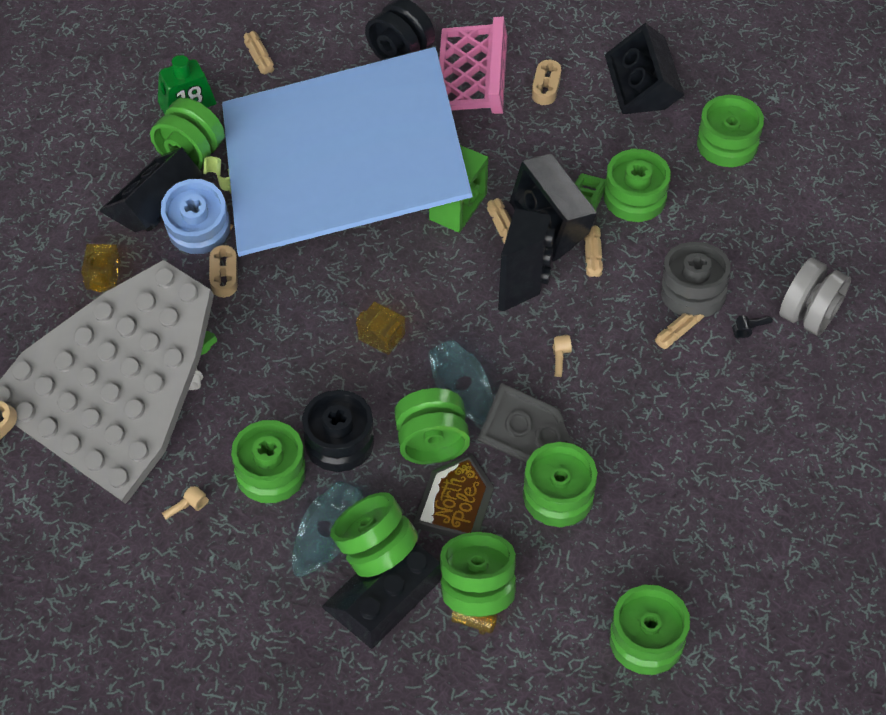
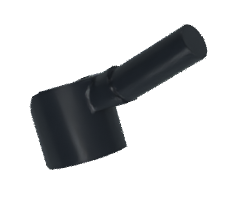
M741 315L736 319V324L732 327L734 336L737 339L748 338L752 334L751 328L772 323L773 319L771 316L749 320L747 316Z

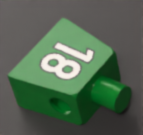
M178 55L172 59V66L160 70L158 78V104L164 115L169 106L179 98H190L200 102L205 107L217 104L207 78L197 60H189L184 55Z

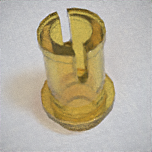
M453 611L451 621L478 629L482 635L486 632L491 634L497 622V614L475 617L465 616Z

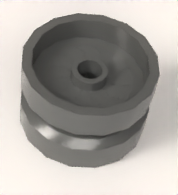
M687 242L672 248L665 256L661 287V298L664 304L678 315L686 313L693 316L701 314L708 317L720 311L726 302L731 263L727 255L718 247L703 242Z

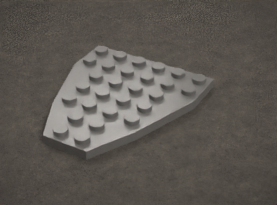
M165 260L160 261L104 292L25 349L0 379V401L15 408L17 412L16 427L126 504L166 452L200 360L214 298L213 292Z

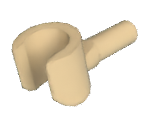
M569 335L556 336L554 338L555 377H562L563 354L572 352Z
M190 487L184 493L183 499L162 512V515L166 520L179 511L186 509L189 505L199 511L208 504L209 499L198 487Z

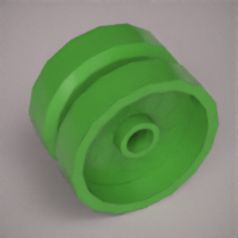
M736 95L718 96L708 101L702 110L697 137V147L700 154L707 161L723 167L743 166L752 161L758 151L764 124V116L761 109L753 101Z
M190 98L175 100L166 110L165 115L159 118L150 131L151 142L160 155L182 147L199 169L204 166V158L210 157L211 153L217 150L225 137L224 128L214 113L200 102Z
M630 149L615 155L607 166L604 202L608 210L616 217L632 222L651 220L661 214L666 205L667 191L670 184V168L667 162L658 154L645 149Z
M422 389L402 398L394 408L396 428L399 431L400 454L406 460L415 464L447 462L462 455L470 446L468 425L465 422L464 402L459 394L449 389Z
M262 420L248 425L235 438L231 453L235 478L239 489L248 498L260 503H277L290 498L299 491L305 480L306 473L304 447L300 435L290 425L278 420Z
M549 443L536 449L527 460L523 487L525 507L533 518L545 525L555 527L571 526L583 520L593 505L598 473L594 460L584 449L571 443Z
M379 492L357 501L345 510L332 526L330 537L339 550L346 554V560L358 576L371 577L379 575L401 562L414 548L418 540V532L410 520L402 515V509L390 493Z
M485 532L465 533L450 539L442 547L440 554V570L442 573L441 594L444 603L455 612L475 617L495 615L507 609L514 601L516 593V577L514 575L516 553L512 544L503 537Z
M641 585L628 590L619 598L615 606L610 627V647L615 658L625 668L638 674L656 675L671 669L679 662L690 630V614L684 601L673 591L659 585Z

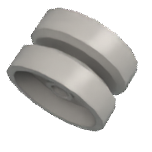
M809 258L792 281L781 304L779 314L782 318L792 323H796L804 317V329L816 336H820L838 312L849 289L851 277L838 270L831 272L826 277L827 264L815 258Z

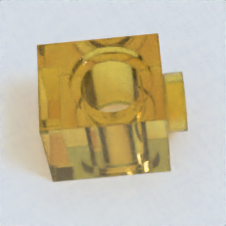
M86 245L81 271L86 290L103 292L117 286L121 264L117 245Z
M373 302L367 311L363 310L356 321L358 340L387 355L392 352L405 335V317L376 302Z

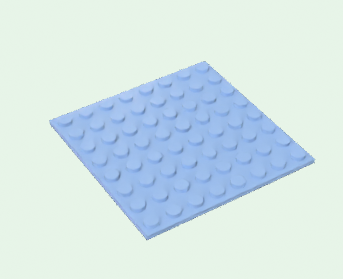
M436 47L222 102L236 246L239 257L473 197Z

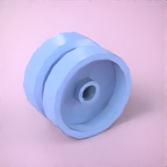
M203 179L184 180L170 188L161 201V216L171 243L179 250L189 254H205L211 252L215 247L221 246L226 241L230 233L231 220L223 194L213 183Z

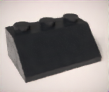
M644 23L605 54L622 114L665 110L684 96L666 38L647 23Z
M182 147L154 158L100 209V212L133 232L141 230L148 232L160 223L161 201L166 192L176 183L187 179H199L203 173Z
M552 154L522 160L509 203L514 210L516 208L551 215L550 228L555 229L552 247L549 248H553L552 261H556L590 233L597 212Z
M515 208L501 253L499 311H506L540 295L542 285H548L552 267L548 266L551 264L553 248L549 247H552L555 229L550 228L551 215Z
M416 543L412 551L393 568L371 577H360L356 573L322 605V608L369 648L373 649L441 581L440 562Z

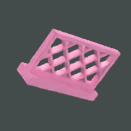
M504 16L493 17V24L442 28L439 62L447 95L452 92L457 96L453 101H449L451 111L491 108L492 113L503 114L508 37ZM489 34L482 42L475 40L478 35ZM448 37L462 38L454 45L448 41ZM468 43L474 46L467 53L461 50ZM480 52L487 55L479 62L473 58ZM453 54L461 57L453 64L446 60ZM468 62L473 67L464 73L459 68ZM479 71L485 74L479 81L472 78ZM452 73L459 76L452 83L445 80ZM464 82L469 83L471 87L466 91L462 92L457 89ZM478 90L485 95L483 99L470 98Z

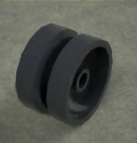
M392 0L383 8L382 12L376 14L368 21L365 27V36L375 55L381 60H386L428 49L435 40V30L427 14L416 3L410 0Z
M332 390L314 397L305 407L302 416L305 448L307 455L314 464L324 470L342 472L350 471L362 465L368 459L374 446L372 411L364 398L354 392Z

